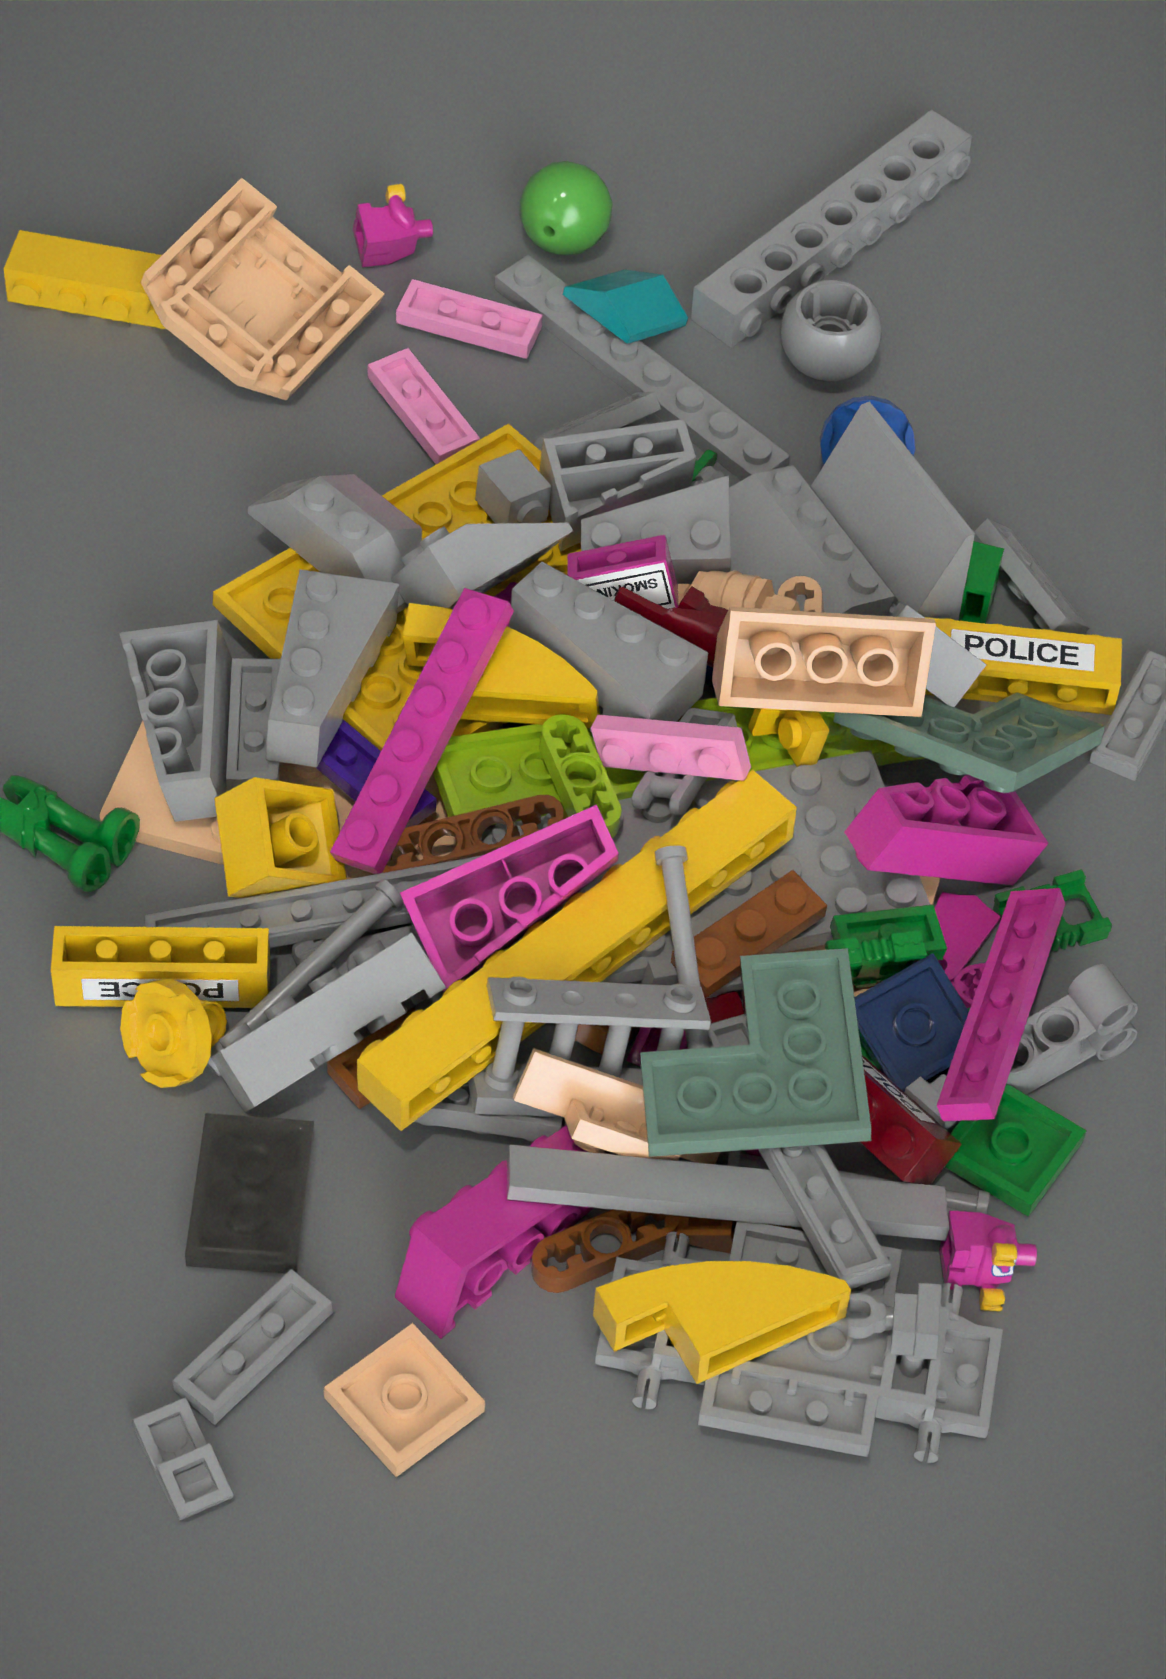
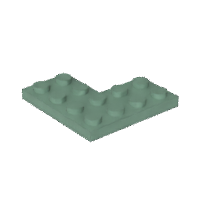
M1015 693L975 714L967 713L925 696L922 717L835 712L833 721L851 728L850 732L856 737L866 740L879 739L894 745L895 751L904 756L930 759L939 763V768L947 773L955 775L968 774L983 780L987 788L1001 793L1014 792L1100 745L1105 726L1020 693Z
M848 948L740 956L748 1045L640 1052L649 1157L871 1141V1121Z

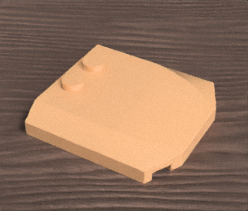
M241 178L144 273L141 284L162 325L237 386L287 401L380 304L385 293L350 265L344 269L343 273L276 220L273 215L277 206Z

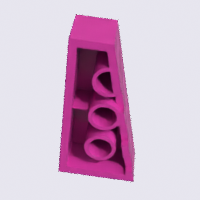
M964 775L960 782L951 783L947 778L935 779L929 787H924L919 782L878 788L844 831L856 851L855 854L858 861L867 870L1014 885L1049 844L1015 791L1011 793L993 791L984 785L983 780L970 775Z
M594 805L400 892L426 954L446 986L443 991L445 992L451 984L458 980L465 981L480 970L486 960L495 952L507 949L521 938L533 924L545 919L574 894L578 893L618 861L619 853L597 805Z
M567 1125L549 1137L546 1135L538 1137L529 1146L588 1152L574 1143ZM504 1160L492 1170L486 1179L474 1187L471 1185L464 1186L453 1196L448 1204L436 1212L430 1210L423 1213L413 1223L409 1231L411 1239L395 1298L442 1339L456 1327V1322L453 1318L457 1311L467 1303L476 1310L492 1296L490 1288L499 1280L506 1269L511 1270L517 1275L531 1263L533 1250L544 1237H549L574 1226L593 1207L508 1200L507 1160Z

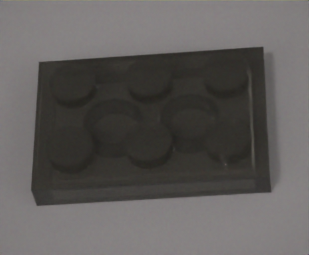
M205 1113L185 1251L186 1266L286 1274L292 1269L297 1273L314 1141V1121Z

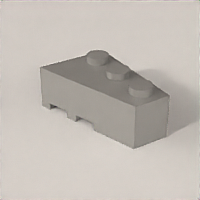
M729 476L581 519V551L666 535L678 584H692L699 571L730 572Z

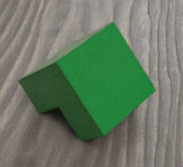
M973 542L958 621L986 624L997 587L1004 548Z

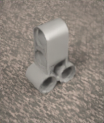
M1098 964L1086 969L1070 984L1068 995L1028 1017L1014 1060L1020 1061L1024 1065L1010 1070L1007 1084L1027 1095L1094 1055L1099 1060H1109L1121 1054L1134 1042L1137 1030L1130 1021L1137 1013L1138 1006L1107 965ZM1052 1035H1064L1069 1039L1063 1042H1053L1047 1038Z

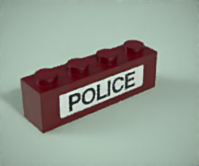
M862 1055L871 1121V1141L860 1143L902 1181L931 1185L962 1143Z

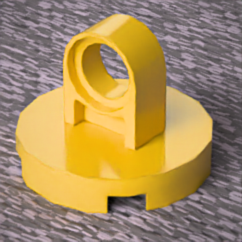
M171 978L140 984L135 988L138 991L134 999L125 1001L121 1014L120 1031L124 1050L128 1058L137 1056L140 1065L147 1071L140 1073L145 1081L160 1088L176 1087L192 1082L203 1073L210 1059L211 1047L225 1034L227 1019L224 1009L215 1001L199 999L187 985Z

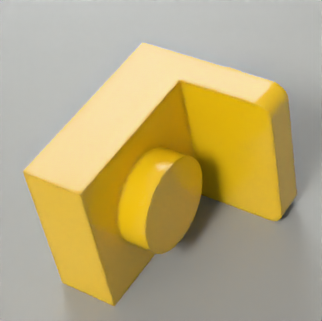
M754 708L748 725L753 736L778 734L781 745L787 749L797 767L817 764L830 731L819 711Z

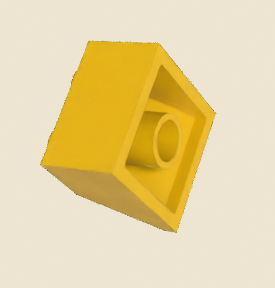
M253 777L214 798L228 897L244 898L347 879L344 863L336 861L330 853L340 833L333 789Z

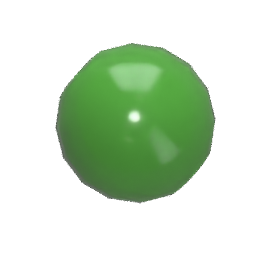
M553 162L529 178L520 198L519 215L527 235L535 245L550 253L574 255L581 254L602 239L610 224L613 202L605 182L595 171L586 165L574 162Z

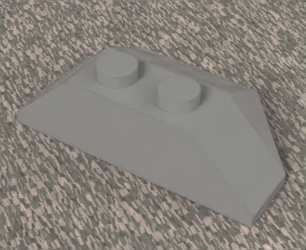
M354 474L318 476L286 483L248 506V514L322 573L393 583L391 578L405 567L401 558L419 547V542L422 541V527ZM400 593L397 614L408 607Z

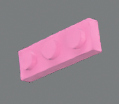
M412 279L396 310V323L527 359L542 329L543 315Z
M409 348L368 364V379L435 464L480 440L477 433Z
M597 715L591 726L595 746L604 767L743 781L751 768L742 728L608 715Z

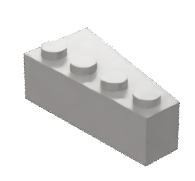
M544 562L536 566L512 589L511 607L514 612L510 618L509 627L538 641L565 659L582 674L598 692V702L603 708L602 715L677 722L703 695L708 652Z
M300 569L268 717L266 760L311 767L319 765L343 721V714L350 701L354 702L361 689V681L369 667H373L386 636L390 637L396 626L400 584Z
M218 620L119 633L126 653L130 676L135 687L140 714L145 725L158 782L174 821L217 817L214 798L226 792L232 657Z
M412 932L386 949L379 940L354 955L353 958L358 966L342 976L335 967L308 984L313 994L299 1003H296L292 995L265 1010L264 1013L269 1021L257 1029L251 1031L247 1023H244L219 1039L224 1049L211 1058L244 1112L264 1102L309 1074L321 1064L357 1044L364 1037L407 1013L415 1005L431 998L446 988Z

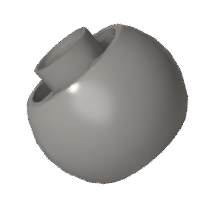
M837 280L816 282L799 291L785 308L780 326L782 346L793 366L806 376L825 382L846 380L863 371L877 354L882 336L880 315L870 297L858 287Z

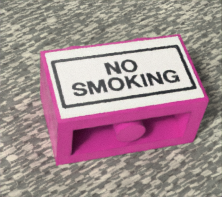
M666 535L568 554L567 576L611 600H614L619 588L624 587L664 608H677L679 606L678 583Z

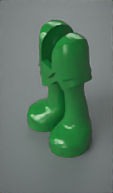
M11 775L3 785V791L8 800L0 797V832L13 839L22 849H27L35 858L38 850L65 869L68 872L70 882L82 891L93 892L100 889L110 877L111 864L119 867L129 856L140 829V819L136 813L126 808L117 807L109 812L103 821H100L73 808L58 797L56 791L50 790L47 786L29 778ZM50 824L60 828L84 844L78 846L51 831Z

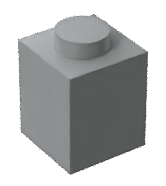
M520 449L479 465L475 500L495 524L541 523L547 520L551 485Z

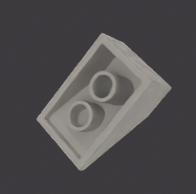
M569 523L465 524L449 534L447 529L442 527L419 542V547L401 558L405 567L395 574L391 580L393 583L400 584L399 593L408 606L409 603L454 609L464 588L485 593L535 563L572 533L573 529Z

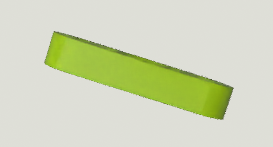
M560 714L548 718L542 726L539 750L568 817L590 808V803L594 801L593 806L597 805L613 839L618 832L622 808L587 727L580 719L571 715ZM564 741L566 743H572L570 754L566 755L567 747ZM571 772H584L590 775L594 781L587 785H578L571 782L567 775Z

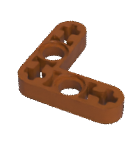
M605 1150V1152H604V1154H610V1153H611V1152L606 1151V1150ZM612 1209L546 1237L536 1245L532 1256L531 1273L533 1279L540 1288L548 1292L560 1293L571 1290L614 1271L617 1257L638 1261L664 1250L666 1235L670 1232H677L680 1216ZM652 1215L656 1221L664 1220V1228L657 1229L653 1223L645 1225L646 1216ZM637 1231L636 1241H632L631 1234ZM608 1233L616 1236L620 1240L621 1246L615 1252L601 1253L593 1248L590 1241L598 1234ZM576 1245H579L581 1253L575 1255ZM554 1257L558 1263L566 1262V1270L559 1272L554 1265L547 1267V1259Z

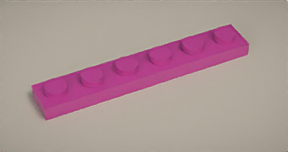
M464 588L330 851L336 861L372 874L383 872L514 612L509 601Z
M1060 888L1010 892L937 1102V1108L942 1121L995 1119L1065 907V901Z

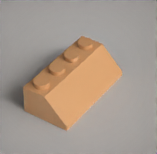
M729 607L717 635L712 683L719 706L922 717L936 622L934 619Z

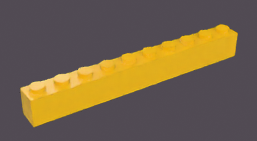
M754 770L747 774L744 781H729L718 791L715 798L700 809L693 808L680 819L678 825L661 837L654 836L648 840L636 856L623 865L616 864L611 867L595 886L585 893L579 892L574 894L564 904L562 910L545 922L539 921L533 924L526 931L523 938L506 951L499 950L492 954L486 960L483 967L465 981L458 980L451 984L438 1001L425 1010L420 1009L410 1014L397 1031L383 1041L376 1040L369 1044L357 1059L358 1090L400 1131L404 1130L494 1062L502 1021H494L486 986L488 977H524L527 979L584 982L603 981L671 930L662 866L656 864L654 853L656 850L667 846L686 847L688 859L683 862L691 915L793 839L797 807ZM525 1022L521 1041L545 1023Z

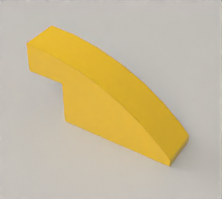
M409 603L403 631L408 666H425L453 609ZM506 626L460 719L543 725L552 716L566 714L580 719L587 728H591L597 715H600L598 692L595 687L565 659L538 641Z
M705 1261L670 1265L640 1272L596 1287L593 1317L614 1352L665 1330L696 1384H699L846 1318L851 1289L845 1280L787 1265L753 1261Z

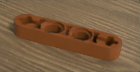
M536 795L407 827L404 829L394 851L400 850L402 855L398 856L396 865L389 866L387 863L382 873L482 856L541 830L537 825L541 823V816L549 813L552 817L548 819V826L568 818V814L561 802L555 797ZM519 819H520V820L522 821V823L524 824V825H520V827H521V829H522V831H523V833H524V834L521 835V836H520L519 829H518V827H517V825H516V823H515V821H516V820H519ZM496 823L507 826V832L501 841L495 844H486L481 841L482 834L488 826ZM443 836H454L457 838V845L450 854L439 857L432 855V847L439 838ZM417 844L423 856L422 860H418L415 856L419 854L416 849Z

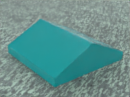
M620 270L565 286L562 295L627 344L686 326L688 321L687 314L663 274Z

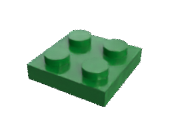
M1006 1083L995 1119L961 1120L952 1131L951 1135L962 1145L945 1167L984 1191L990 1192L994 1197L1029 1217L1081 1146L1087 1130Z

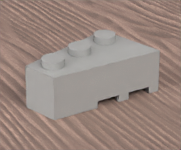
M685 419L543 439L539 472L551 485L549 511L552 522L569 523L573 529L572 533L559 542L561 551L581 542V519L691 487L696 455Z

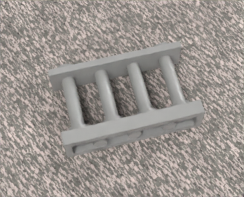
M488 977L486 986L494 1021H502L494 1062L468 1081L474 1114L558 1116L514 1101L513 1094L526 1067V1064H516L525 1022L556 1023L549 1054L569 1061L578 1024L608 1025L609 1029L600 1067L590 1068L642 1085L641 1069L622 1068L631 1027L662 1028L657 1051L679 1050L684 1029L709 1030L711 1019L702 988L684 984L651 985L540 980L524 977Z

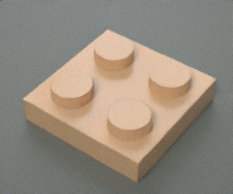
M413 1323L324 1387V1398L395 1477L399 1476L485 1412V1400Z

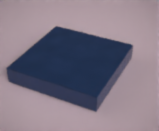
M934 953L854 997L861 1043L875 1066L903 1092H905L908 1085L920 1076L925 1081H928L950 1068L969 1011Z

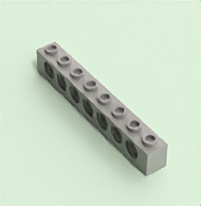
M931 109L697 284L693 290L691 320L731 348L745 337L755 335L766 321L777 313H783L789 302L799 291L811 284L822 281L825 276L837 267H844L855 253L866 245L874 244L881 234L896 222H903L914 208L925 200L930 201L939 190L952 179H959L967 171L971 162L969 152L972 135Z

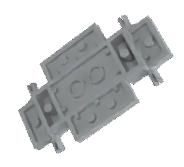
M737 1221L729 1261H753L787 1265L828 1275L804 1231L762 1223ZM670 1232L666 1235L662 1260L641 1262L617 1257L611 1282L632 1274L657 1268L702 1261L685 1258L690 1240L683 1233H680L677 1251L675 1252L677 1232ZM881 1246L892 1265L889 1277L852 1288L850 1295L853 1293L868 1294L877 1302H883L887 1307H894L902 1249ZM951 1283L942 1284L940 1325L936 1360L913 1358V1356L891 1354L892 1330L885 1329L881 1333H873L871 1336L861 1339L849 1337L846 1333L847 1321L849 1319L864 1320L868 1315L860 1311H849L847 1308L846 1318L699 1383L700 1385H705L698 1425L868 1457L874 1420L879 1418L910 1424L915 1428H919L914 1457L923 1462L926 1445L929 1442L927 1463H934L939 1458L941 1433L953 1432L986 1439L990 1424L1003 1329L977 1325L959 1316L963 1289L955 1284L951 1303H949ZM601 1330L595 1365L627 1370L638 1375L635 1394L632 1399L635 1406L642 1408L645 1390L648 1389L646 1409L656 1407L660 1380L674 1379L696 1384L665 1330L615 1352Z

